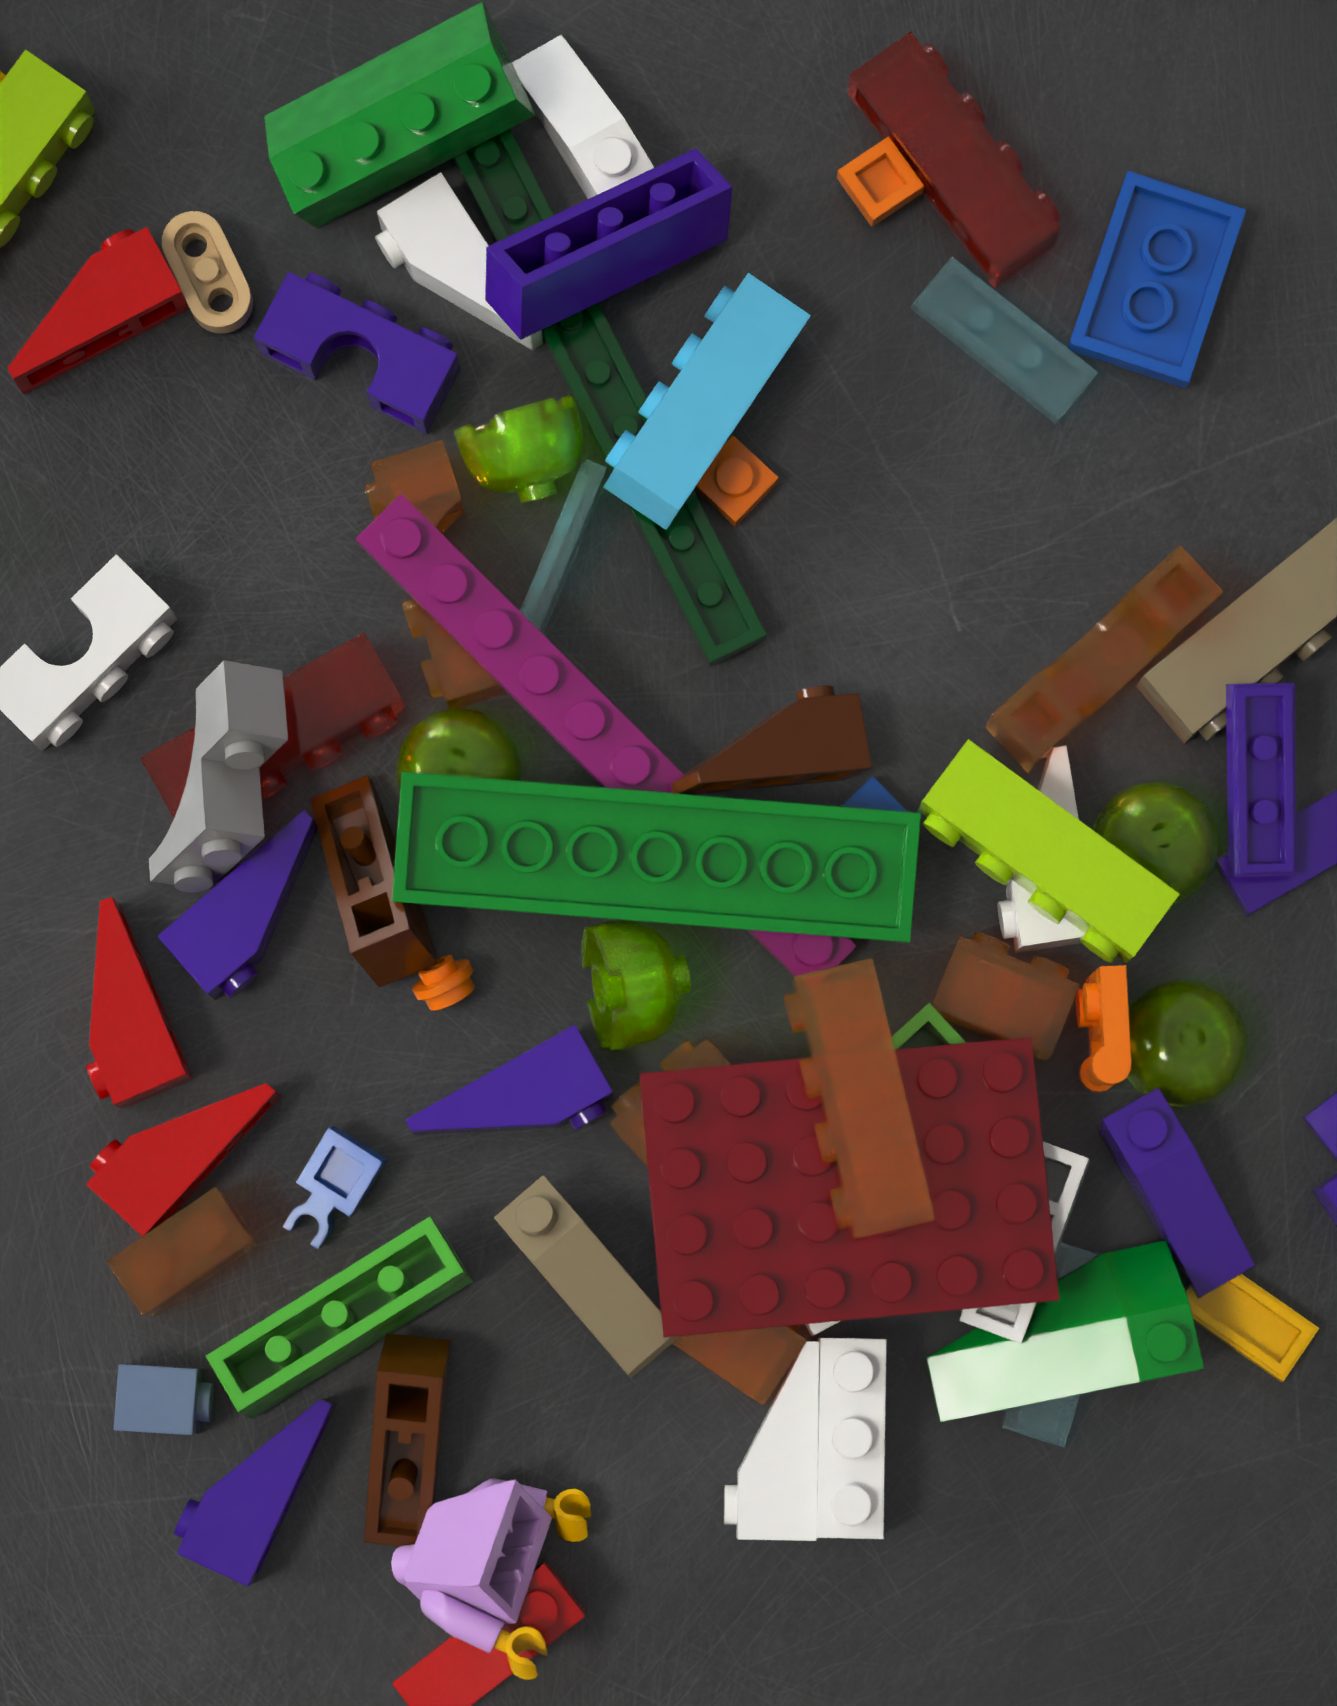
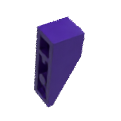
M305 810L157 936L201 988L214 1000L223 993L229 999L233 998L251 984L259 974L254 969V966L264 958L318 830L317 825Z
M573 1025L405 1119L411 1132L415 1135L559 1128L568 1122L571 1123L576 1131L607 1114L608 1110L603 1102L614 1097L576 1025Z
M1159 1088L1154 1089L1102 1119L1099 1129L1101 1138L1163 1241L1166 1240L1170 1253L1198 1299L1255 1266L1197 1151Z
M319 1399L207 1490L200 1502L190 1499L174 1531V1535L183 1539L176 1554L247 1587L254 1584L337 1404L328 1399Z

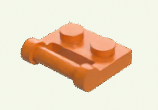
M1126 965L1100 966L1086 978L1083 989L1076 990L1078 1028L1088 1027L1090 1054L1081 1063L1078 1070V1078L1081 1085L1093 1093L1107 1091L1115 1084L1127 1078L1131 1070Z

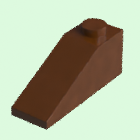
M830 685L810 687L797 691V701L773 712L672 782V793L703 794L844 781L871 769L859 693L835 695L834 686Z
M366 775L310 799L350 954L379 988L437 964L421 905L392 902L396 840L370 777Z
M386 1333L376 1376L364 1534L365 1543L392 1546L415 1544L427 1510L434 1504L451 1340Z

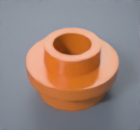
M445 955L436 958L437 964L419 971L418 974L421 979L412 987L416 999L425 1000L428 1008L431 1011H436L449 1007L467 997L475 989V985L470 977L474 969L468 959L455 961L452 955Z

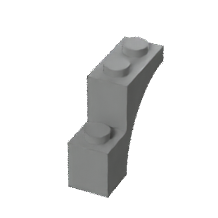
M224 660L196 688V724L190 769L175 818L162 843L149 858L150 882L175 885L177 890L186 893L209 890L265 838L259 767L288 740L282 670Z

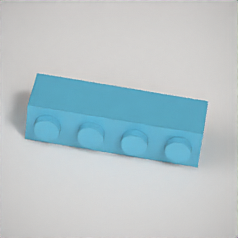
M750 273L746 275L736 291L725 285L704 316L713 322L709 331L703 339L692 333L673 360L671 365L680 370L674 382L668 387L659 381L640 408L638 413L647 418V421L637 436L625 430L605 459V462L614 467L603 488L667 530L811 315Z

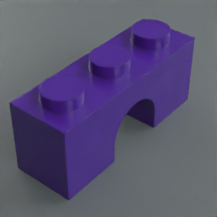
M288 271L254 336L260 354L316 381L323 365L332 354L345 348L363 349L372 354L378 361L376 375L366 392L371 408L427 435L461 370L458 354L451 351L453 347L452 342L427 328L421 327L416 334L396 324L397 316L377 303L364 300L362 306H359L340 297L341 289L319 275L308 273L306 279H303Z

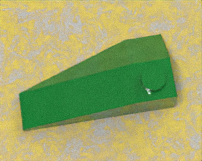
M1166 1240L1100 1254L1057 1280L1059 1300L1037 1303L1022 1344L977 1327L927 1356L926 1362L939 1422L1204 1369L1190 1303Z

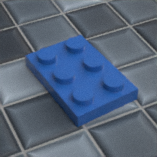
M1127 170L1067 350L1186 389L1246 209Z

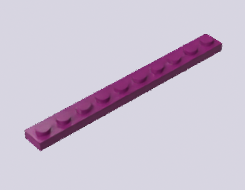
M400 494L355 539V542L602 787L672 792L671 783L684 774L403 494ZM747 930L809 992H813L857 947L846 937Z

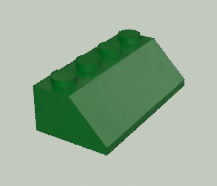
M481 2L265 115L264 118L269 159L294 215L319 228L535 116V113L486 5Z

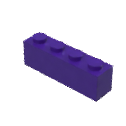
M695 148L486 247L485 300L516 336L522 340L728 240L733 187Z

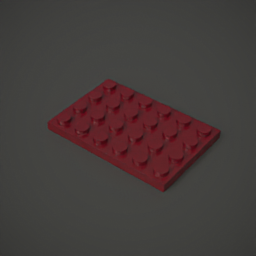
M1032 1037L639 1073L664 1338L1059 1300Z

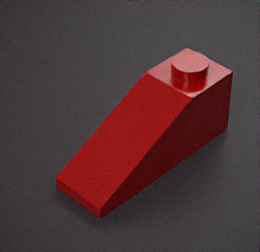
M148 227L136 233L133 229L123 230L106 239L101 245L102 250L90 256L7 369L23 395L189 309L186 299Z
M109 897L100 901L89 1038V1047L95 1061L87 1064L86 1068L100 1100L111 1097L113 1105L124 1109L192 1080L193 1076L123 908L117 900Z
M264 1083L131 1135L123 1144L114 1139L90 1164V1168L96 1174L86 1185L142 1237L152 1239L281 1098V1095L273 1087Z
M546 1559L534 1569L517 1622L515 1624H504L503 1630L512 1633L522 1627L534 1628L540 1632L547 1647L585 1617L586 1610ZM450 1636L396 1679L392 1685L409 1706H471L512 1675L513 1672L510 1669L506 1653L493 1648L491 1654ZM529 1649L524 1650L518 1656L531 1660L539 1652Z

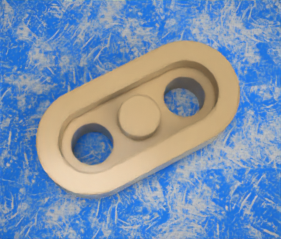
M188 211L175 216L163 231L162 249L195 320L204 329L213 333L223 334L239 329L251 315L253 297L222 228L213 217L203 212ZM194 240H201L207 244L205 252L198 257H190L185 254L186 246ZM219 295H228L233 298L231 307L224 312H217L211 308L213 299Z

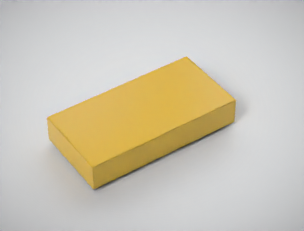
M1243 1274L1199 1299L1190 1284L1185 1289L1195 1323L1280 1382L1286 1379L1319 1330L1316 1325Z

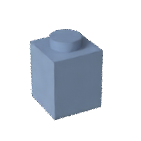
M119 1364L113 1430L182 1435L200 1434L201 1422H210L212 1418L214 1384L204 1382L205 1369Z

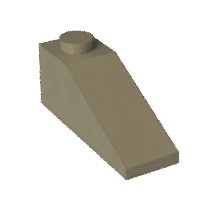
M544 1175L494 1217L631 1379L680 1337H663L660 1310Z

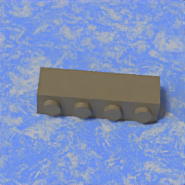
M1337 518L1140 679L1136 685L1138 690L1184 744L1198 733L1208 741L1226 726V684L1279 683L1284 678L1277 669L1295 653L1303 662L1306 661L1333 638L1326 628L1337 620Z

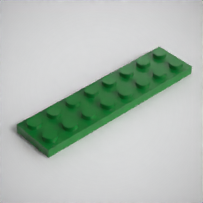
M402 771L392 902L910 942L921 813Z

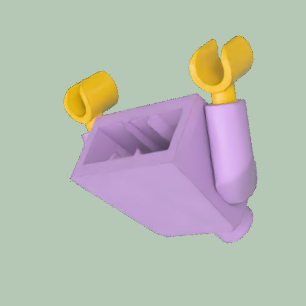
M492 1478L484 1481L466 1494L434 1503L427 1510L416 1543L400 1546L394 1551L391 1561L392 1572L396 1580L400 1584L405 1585L420 1600L421 1611L440 1628L451 1636L491 1654L493 1648L506 1653L510 1669L514 1675L520 1679L531 1680L538 1676L536 1665L529 1659L519 1657L518 1655L524 1650L531 1649L547 1656L545 1641L540 1632L534 1628L522 1627L510 1633L503 1630L504 1624H515L517 1622L551 1520L555 1519L556 1532L559 1537L570 1542L582 1541L588 1536L587 1521L584 1518L591 1517V1506L585 1493L578 1489H567L557 1495L555 1499L546 1497L547 1490L522 1485L517 1480L505 1481Z

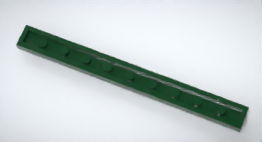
M510 129L453 158L495 243L553 216ZM596 303L542 329V336L604 459H606L625 430L637 436L647 421V418L638 413L647 398L599 303ZM607 463V465H608V467H609V469H610V471H611V473H612L614 467H612L611 465H609V464ZM694 490L667 530L628 505L709 667L766 640L767 634Z

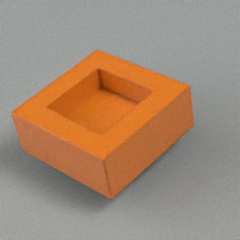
M889 136L837 170L836 178L871 227L923 194V183Z
M733 435L723 445L694 490L736 527L778 484L779 477Z

